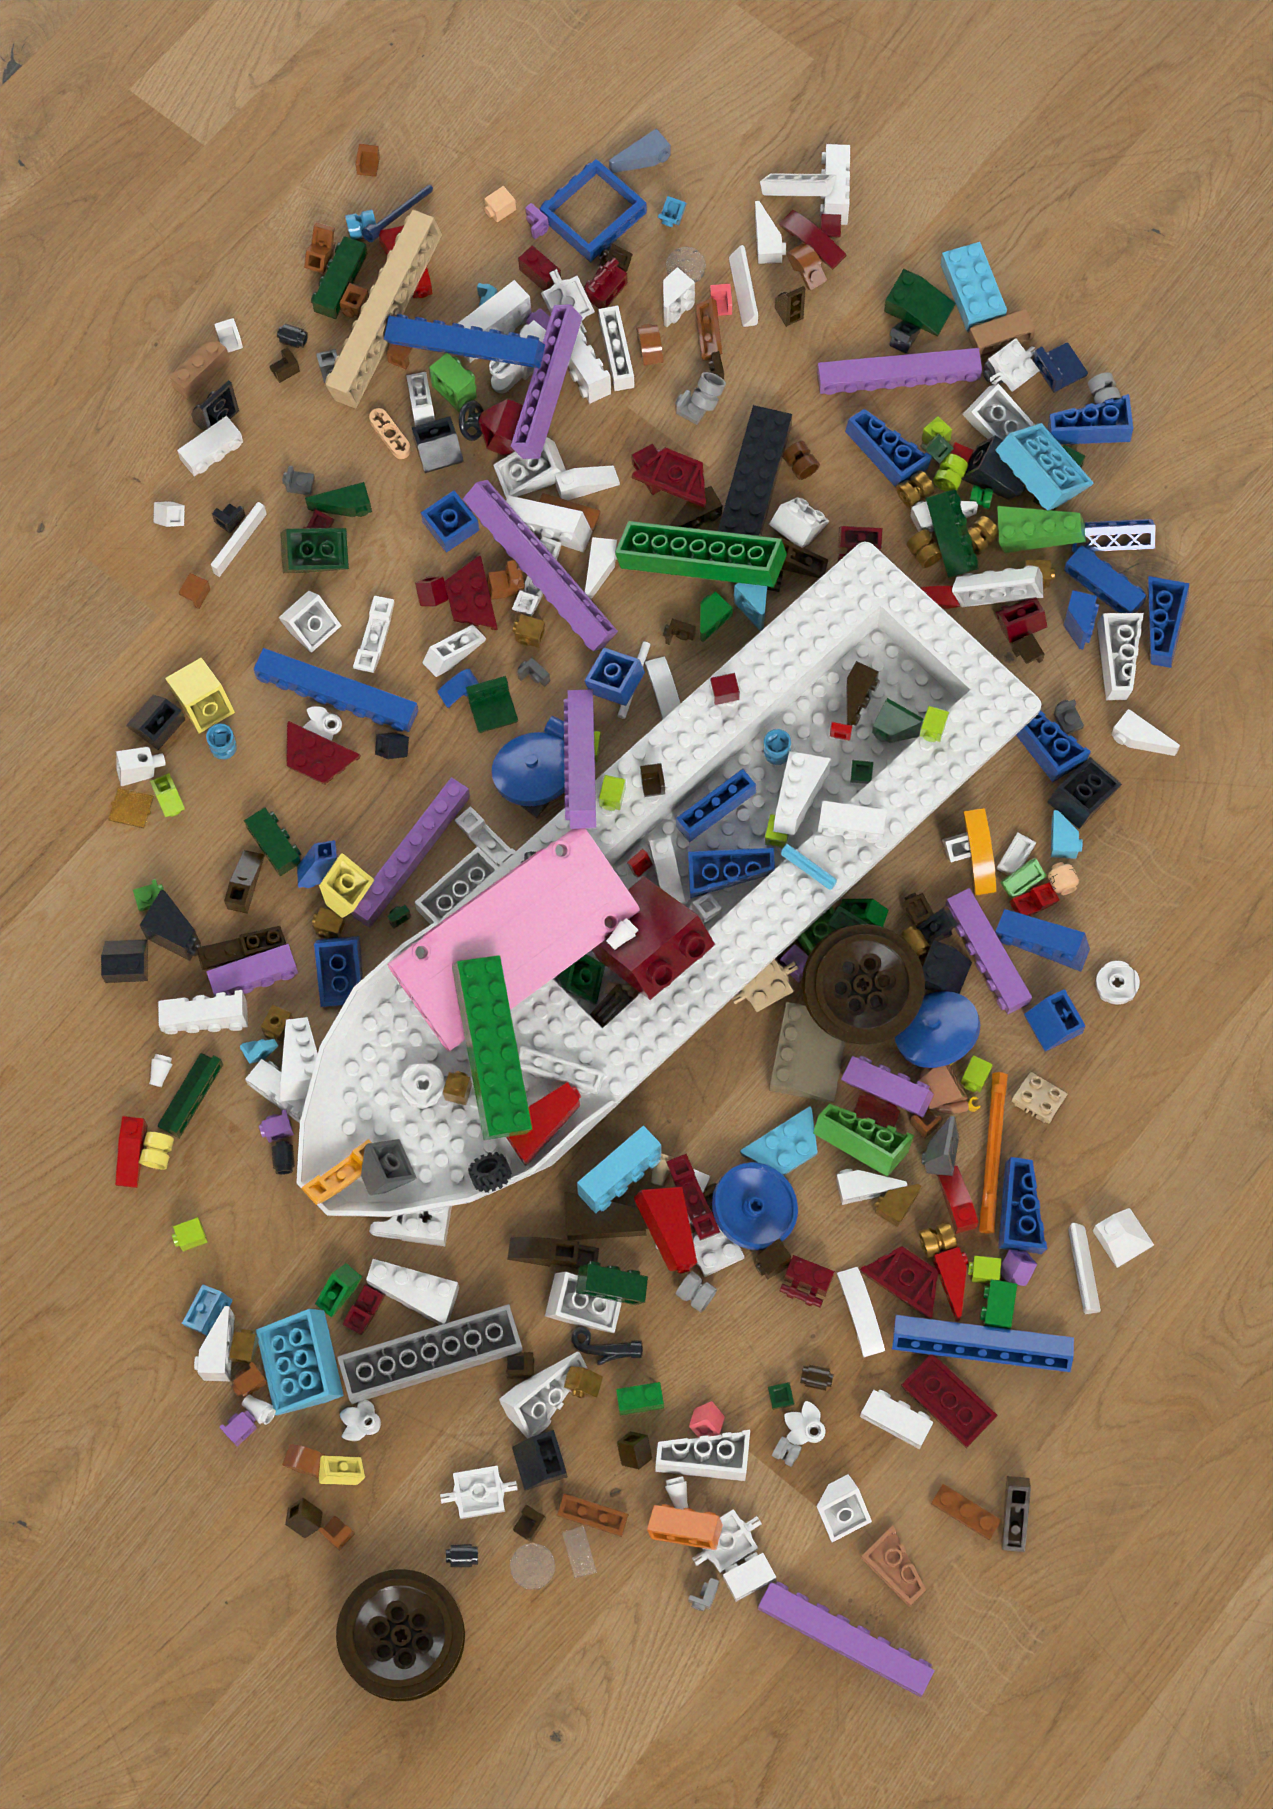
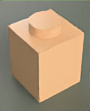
M504 186L484 198V210L488 217H493L496 222H499L516 210L515 199Z

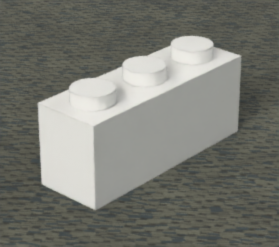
M226 416L177 451L183 464L193 476H196L199 473L205 472L214 462L221 461L230 451L238 449L241 443H243L240 431Z
M822 801L818 832H822L826 836L842 835L846 839L862 838L871 843L882 842L887 810Z
M873 1390L860 1417L920 1449L933 1425V1421L930 1420L931 1417L921 1411L918 1413L910 1409L911 1406L899 1400L896 1402L890 1399L891 1395L883 1390L878 1392Z

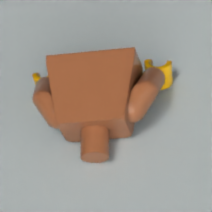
M953 1063L942 1067L923 1068L919 1081L930 1086L928 1090L934 1094L929 1104L931 1110L941 1114H957L968 1110L975 1112L981 1107H974L971 1103L976 1101L977 1097H972L968 1102L965 1101L968 1097L951 1068Z

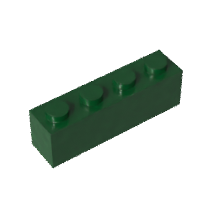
M345 236L341 243L338 242L335 248V256L329 260L325 276L322 275L319 281V289L312 295L311 303L313 304L314 312L337 319L341 310L340 301L349 283H354L368 254L365 243Z
M957 490L946 491L927 497L926 502L948 578L978 570V558L973 551L972 537L968 533L967 520L962 512L961 498L957 494Z

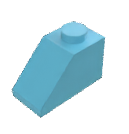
M1054 810L1051 824V857L1076 859L1078 852H1082L1083 840L1079 839V831L1058 810Z

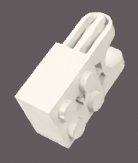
M533 320L529 325L527 324L521 329L520 337L536 336L543 343L546 330ZM491 361L489 368L490 373L493 375L491 378L492 389L498 393H506L521 378L526 380L534 372L535 368Z
M452 1206L393 1216L385 1222H373L370 1225L369 1232L378 1237L445 1247ZM425 1216H429L431 1219L427 1220V1223H423L422 1220Z

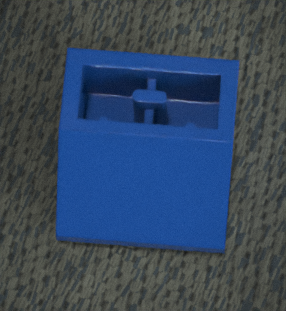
M1072 590L1063 626L1078 648L1083 650L1085 643H1090L1099 604H1096L1097 596Z
M335 840L315 843L297 866L299 888H312L322 882L338 858Z
M1065 989L1045 998L1024 1014L1044 1052L1083 1034L1086 1027Z

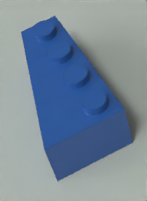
M1129 394L1122 396L1121 399L1113 400L1112 398L1097 405L1093 403L1085 405V408L1081 409L1072 408L1052 413L1049 416L1047 430L1060 445L1130 442L1133 432V420Z
M863 409L849 418L845 432L895 488L905 480L910 481V477L918 471L924 472L928 469L932 458L927 452L924 454L917 449V445L900 437V433L887 428L884 422L867 410Z
M1148 576L1150 657L1152 665L1172 667L1189 597L1190 583Z
M1041 710L1036 717L1016 734L1052 782L1082 765L1091 753L1089 749L1079 745L1073 736H1068L1063 732L1056 722L1052 723L1047 719Z
M774 848L688 852L690 899L769 876L775 870Z
M1004 909L995 931L1000 942L1005 945L1016 946L1080 972L1090 951L1085 932Z
M1010 1157L1005 1162L999 1249L1026 1251L1036 1254H1042L1047 1250V1243L1043 1232L1044 1225L1040 1215V1201L1036 1191L1037 1184L1033 1160Z

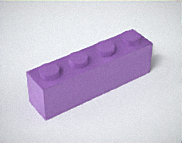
M289 944L206 971L214 996H216V993L222 992L229 996L235 995L237 990H242L244 994L252 992L253 988L259 986L268 987L274 984V981L280 979L289 980L295 974H298Z
M860 1055L859 1059L852 1056L841 1080L913 1114L924 1117L934 1095L928 1090L930 1086L920 1081L914 1084L909 1081L910 1077L902 1073H898L896 1076L890 1073V1068L882 1064L876 1067L871 1064L872 1060Z

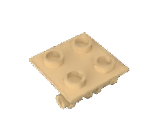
M1030 1072L1011 1102L1015 1103V1107L1017 1106L1022 1110L1027 1108L1025 1113L1032 1111V1117L1037 1114L1035 1118L1042 1121V1123L1050 1124L1053 1116L1068 1094Z

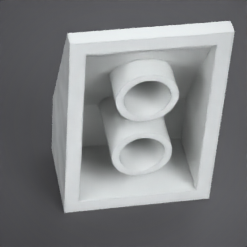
M999 384L989 386L962 414L987 439L996 435L1004 440L1009 433L1035 425Z
M546 437L540 459H522L516 452H513L494 464L506 499L508 495L518 497L555 484V474L566 471L555 442Z
M568 1272L555 1273L545 1316L570 1324L615 1333L621 1302L576 1293L578 1275Z
M224 1306L199 1349V1356L195 1357L194 1368L198 1370V1374L204 1381H230L232 1361L229 1358L234 1334L235 1315L229 1306Z

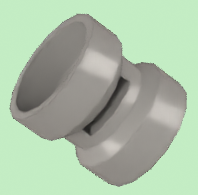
M782 1436L773 1451L772 1457L782 1459L786 1465L792 1467L802 1447L797 1444L792 1445L788 1439Z

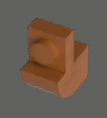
M315 223L313 226L312 244L306 250L304 268L320 273L327 269L328 262L332 258L336 242H333L334 227Z
M802 243L786 252L793 270L800 272L808 290H812L827 281L820 266L822 262L811 246Z
M644 324L636 328L644 366L664 363L658 325Z
M515 560L507 561L503 571L488 573L487 584L491 600L514 596L525 588L520 567H516Z
M290 1444L282 1465L298 1473L308 1474L319 1479L320 1457L326 1455L304 1446Z

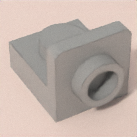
M686 390L683 395L680 394L675 402L676 414L698 425L707 411L699 408L691 401V392L689 390Z
M710 1578L709 1583L704 1582L700 1593L701 1596H704L703 1599L690 1595L688 1601L692 1603L691 1607L700 1611H704L705 1608L710 1610L719 1581Z

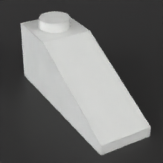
M755 201L758 264L782 263V255H786V243H782L780 232L760 201Z
M426 372L406 375L415 426L435 421Z
M614 466L573 468L555 474V483L559 496L567 501L620 485Z
M961 501L962 512L966 518L977 513V502ZM917 502L911 508L910 517L918 532L925 529L929 530L930 533L935 531L927 502Z
M592 537L585 594L590 599L594 597L615 568L617 540Z
M471 625L429 647L423 664L437 677L452 669L485 642L486 638L474 625Z
M1129 709L1114 726L1111 734L1117 743L1140 750L1175 756L1180 747L1178 743Z
M670 836L649 841V849L659 887L682 904L685 903Z
M845 1169L840 1171V1174H837L836 1177L842 1205L876 1198L881 1194L885 1196L888 1190L907 1186L906 1181L861 1170Z

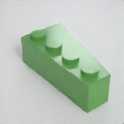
M997 506L999 544L1004 553L1086 542L1085 523L1080 513Z
M829 1104L818 1115L813 1134L887 1177L908 1154L914 1137L913 1134L908 1132L906 1135L896 1132L897 1128L889 1125L887 1128L877 1125L873 1119L858 1118L856 1113Z

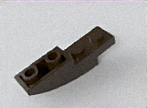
M280 925L241 934L236 939L197 947L196 951L201 968L205 970L286 945Z
M511 1237L507 1260L551 1267L553 1264L579 1269L580 1266L586 1265L589 1261L598 1262L599 1248L579 1245L578 1241L564 1239Z

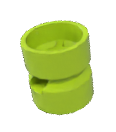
M948 454L941 461L940 469L937 470L933 483L943 491L958 490L962 481L961 478L964 477L968 468V463L960 456Z

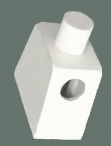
M149 747L116 751V770L121 786L154 777V768L166 765L163 753L151 755Z

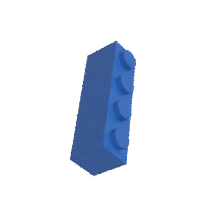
M1081 546L1066 562L1064 571L1116 612L1136 613L1144 604L1146 598L1144 591L1139 586H1134L1130 583L1125 575L1113 570L1108 562L1096 557V554L1091 549Z
M744 769L740 770L676 818V827L690 843L756 794V783Z

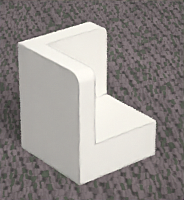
M234 318L214 324L219 341L227 348L228 352L243 348Z
M154 502V523L166 527L184 526L185 505L175 502Z

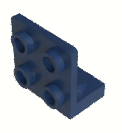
M1065 343L1049 352H1046L1043 347L1035 350L1033 362L1040 370L1039 372L1053 393L1088 375V371L1069 343Z

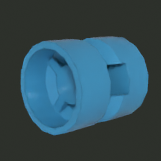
M372 209L361 212L359 216L356 213L345 215L350 238L354 240L362 239V229L367 225L376 224Z
M220 723L209 728L206 739L213 756L223 760L232 757L236 752L237 743L231 728Z
M773 729L764 738V757L773 765L786 763L789 751H791V738L784 730Z

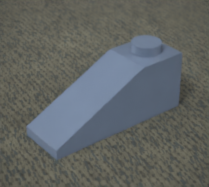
M655 129L609 160V170L612 173L656 166L660 162H665L671 156V145Z

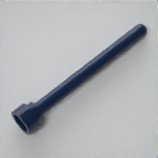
M427 185L377 224L367 225L362 229L363 237L368 242L375 241L382 229L433 191V187Z

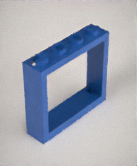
M595 159L592 163L586 164L582 172L574 175L566 186L559 188L550 200L544 201L540 211L548 217L549 226L591 263L600 255L604 248H608L647 213V203L600 161ZM597 174L632 206L588 244L553 212Z

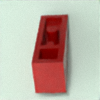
M122 1116L118 1141L116 1186L138 1188L141 1170L139 1159L145 1146L144 1140L148 1127L144 1118Z
M954 1166L953 1176L937 1174L955 1234L976 1229L979 1223L958 1166Z
M956 1247L934 1255L933 1263L936 1270H938V1276L954 1319L959 1321L962 1316L966 1265L969 1262L965 1252H961L960 1248Z

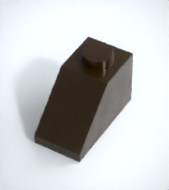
M780 1238L756 1256L757 1264H755V1267L761 1276L765 1275L767 1280L787 1269L791 1262V1255Z

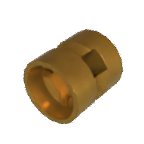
M921 470L912 475L910 481L905 480L896 486L899 498L908 508H912L917 502L921 501V498L925 499L935 492L930 478Z
M981 516L973 524V528L970 527L968 529V533L972 537L974 554H981L988 547V543L991 544L999 536L998 527L985 516Z
M927 529L916 533L906 543L911 553L917 555L916 560L923 569L933 566L942 558L939 544L934 543L935 539Z
M949 1222L936 1225L934 1230L930 1227L918 1231L920 1243L927 1258L939 1254L941 1250L945 1252L957 1247L956 1238Z

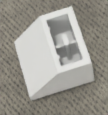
M678 267L663 280L664 326L668 327L671 323H676L685 310H690L695 303V282Z
M797 497L781 504L769 525L794 544L805 547L817 537L829 523V520L825 518L822 512L810 507L806 500Z

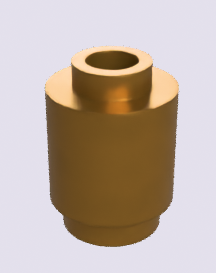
M911 926L900 934L910 944L919 959L928 954L930 946L920 929Z

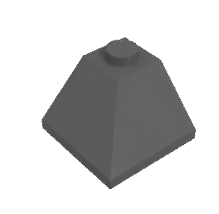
M955 1116L949 1117L928 1143L927 1151L922 1154V1165H925L926 1172L929 1174L953 1176L960 1138Z
M400 1139L368 1143L365 1146L361 1177L369 1195L387 1193L417 1179Z

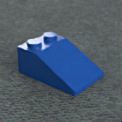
M360 936L318 939L314 943L320 1006L344 1005L353 988L363 979Z

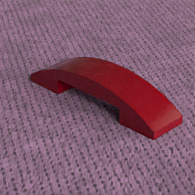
M794 210L779 223L790 235L811 246L820 260L832 270L847 256L821 229Z
M687 1153L666 1161L675 1187L683 1188L688 1217L699 1240L701 1241L719 1234V1227L702 1193Z

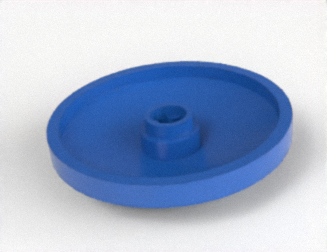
M535 732L518 736L505 744L497 753L492 765V778L501 796L514 804L522 806L542 805L561 796L565 792L564 740L553 734Z
M944 991L930 993L923 997L919 1012L911 1024L895 1036V1042L902 1056L914 1065L926 1068L946 1066L959 1060L972 1049L980 1033V1018L973 1003L963 995Z
M751 1162L735 1166L721 1177L714 1189L712 1208L716 1223L723 1234L740 1247L750 1250H765L775 1240L779 1238L781 1241L785 1240L796 1224L798 1203L795 1192L789 1181L779 1171L768 1165Z

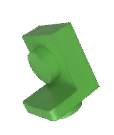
M153 879L150 885L133 890L139 912L150 909L161 889L164 890L163 885H158L156 879Z

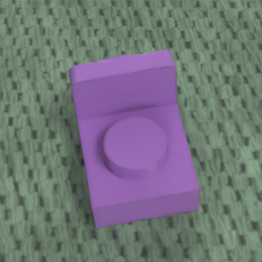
M530 203L526 207V219L532 225V237L536 239L547 232L549 223L548 217Z

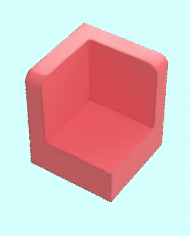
M730 284L710 285V298L715 299L717 302L718 316L732 315Z
M711 1401L694 1409L689 1427L698 1438L706 1435L708 1437L720 1435L725 1417Z

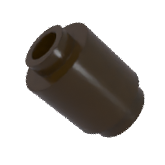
M809 1364V1367L803 1366L800 1383L805 1384V1387L826 1391V1388L832 1385L834 1374L829 1373V1368Z

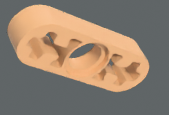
M376 408L372 410L369 415L371 426L396 458H407L411 452L408 440L384 409ZM376 416H378L379 418L382 417L384 423L383 426L379 420L375 419ZM387 430H394L396 432L391 438L384 435ZM397 441L402 448H405L404 451L398 450Z

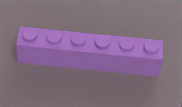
M970 888L948 898L945 906L949 907L957 923L955 930L959 937L963 936L966 941L965 947L968 953L974 955L978 971L986 976V984L991 992L994 991L998 997L996 1001L1000 1009L1005 1010L1008 1015L1030 1004L1031 994Z

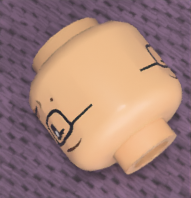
M1060 862L1051 867L1052 870L1048 874V879L1056 893L1067 895L1077 889L1076 886L1079 884V879L1072 865Z

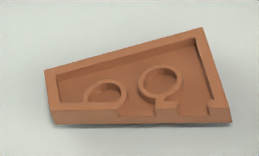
M892 1525L861 1556V1559L910 1607L926 1591V1588L914 1565L910 1562L906 1549L901 1544L896 1534L897 1532Z

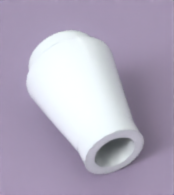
M626 918L624 921L619 922L606 941L616 950L619 946L635 937L638 929Z
M155 1054L151 1062L149 1084L162 1087L173 1065L171 1064L172 1058Z
M247 1395L242 1402V1406L248 1410L259 1424L267 1425L275 1416L276 1410L273 1409V1405L251 1395Z
M683 1476L666 1480L667 1486L665 1488L676 1509L689 1508L687 1502V1481H684Z

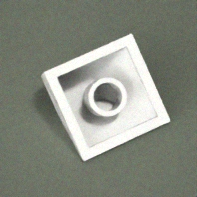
M1130 1208L1113 1214L1095 1225L1093 1233L1116 1268L1154 1246Z
M849 1474L828 1484L817 1505V1509L831 1542H834L867 1525L872 1520L861 1493Z

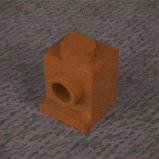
M349 283L340 301L341 311H343L345 316L349 318L360 316L361 307L369 298L368 290Z
M253 1362L249 1363L251 1367L249 1370L243 1369L235 1376L236 1379L233 1380L234 1383L231 1387L237 1396L242 1394L245 1398L267 1384Z

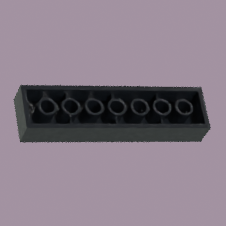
M753 405L719 524V532L753 536L762 535L783 459L782 456L792 426V414Z

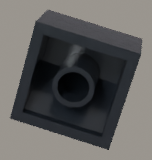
M148 939L105 941L101 954V976L104 982L148 981Z
M934 940L923 965L925 989L932 992L944 991L960 994L972 961L954 947Z

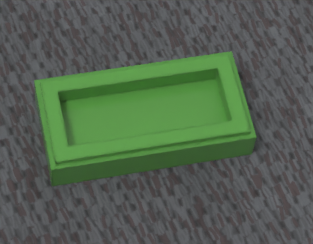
M1033 858L1000 881V883L1012 900V898L1020 896L1044 879L1046 874L1038 860Z

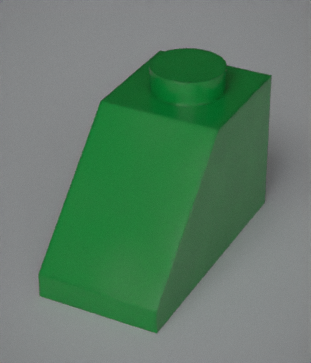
M716 591L711 596L707 595L701 601L700 640L702 642L708 639L733 616V607Z
M873 898L842 899L840 904L842 908L869 925L881 927L884 926L889 912L886 907Z
M345 1263L331 1274L315 1305L332 1318L353 1294L363 1276Z

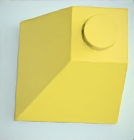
M341 853L319 887L326 905L343 918L355 910L374 882V879Z

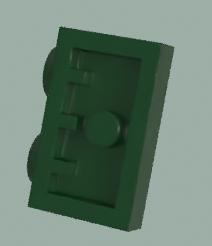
M506 676L466 687L467 698L478 733L518 722Z

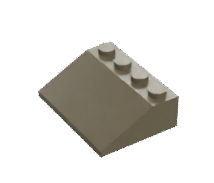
M786 1002L770 1091L834 1103L845 1042L823 1031L811 1018L805 1005Z

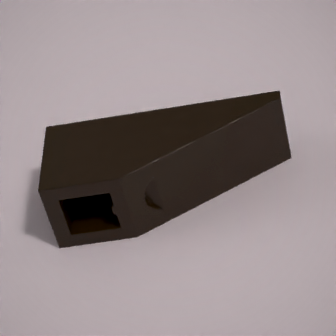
M712 486L705 488V507L687 501L669 526L697 529L709 520L714 521L722 515L723 505Z
M858 661L855 662L846 682L847 725L850 726L858 724L861 718L860 711L862 708H867L871 699L869 697L872 691L875 692L880 684L878 679L879 671Z
M248 850L243 851L229 882L224 899L228 910L248 914L265 854Z

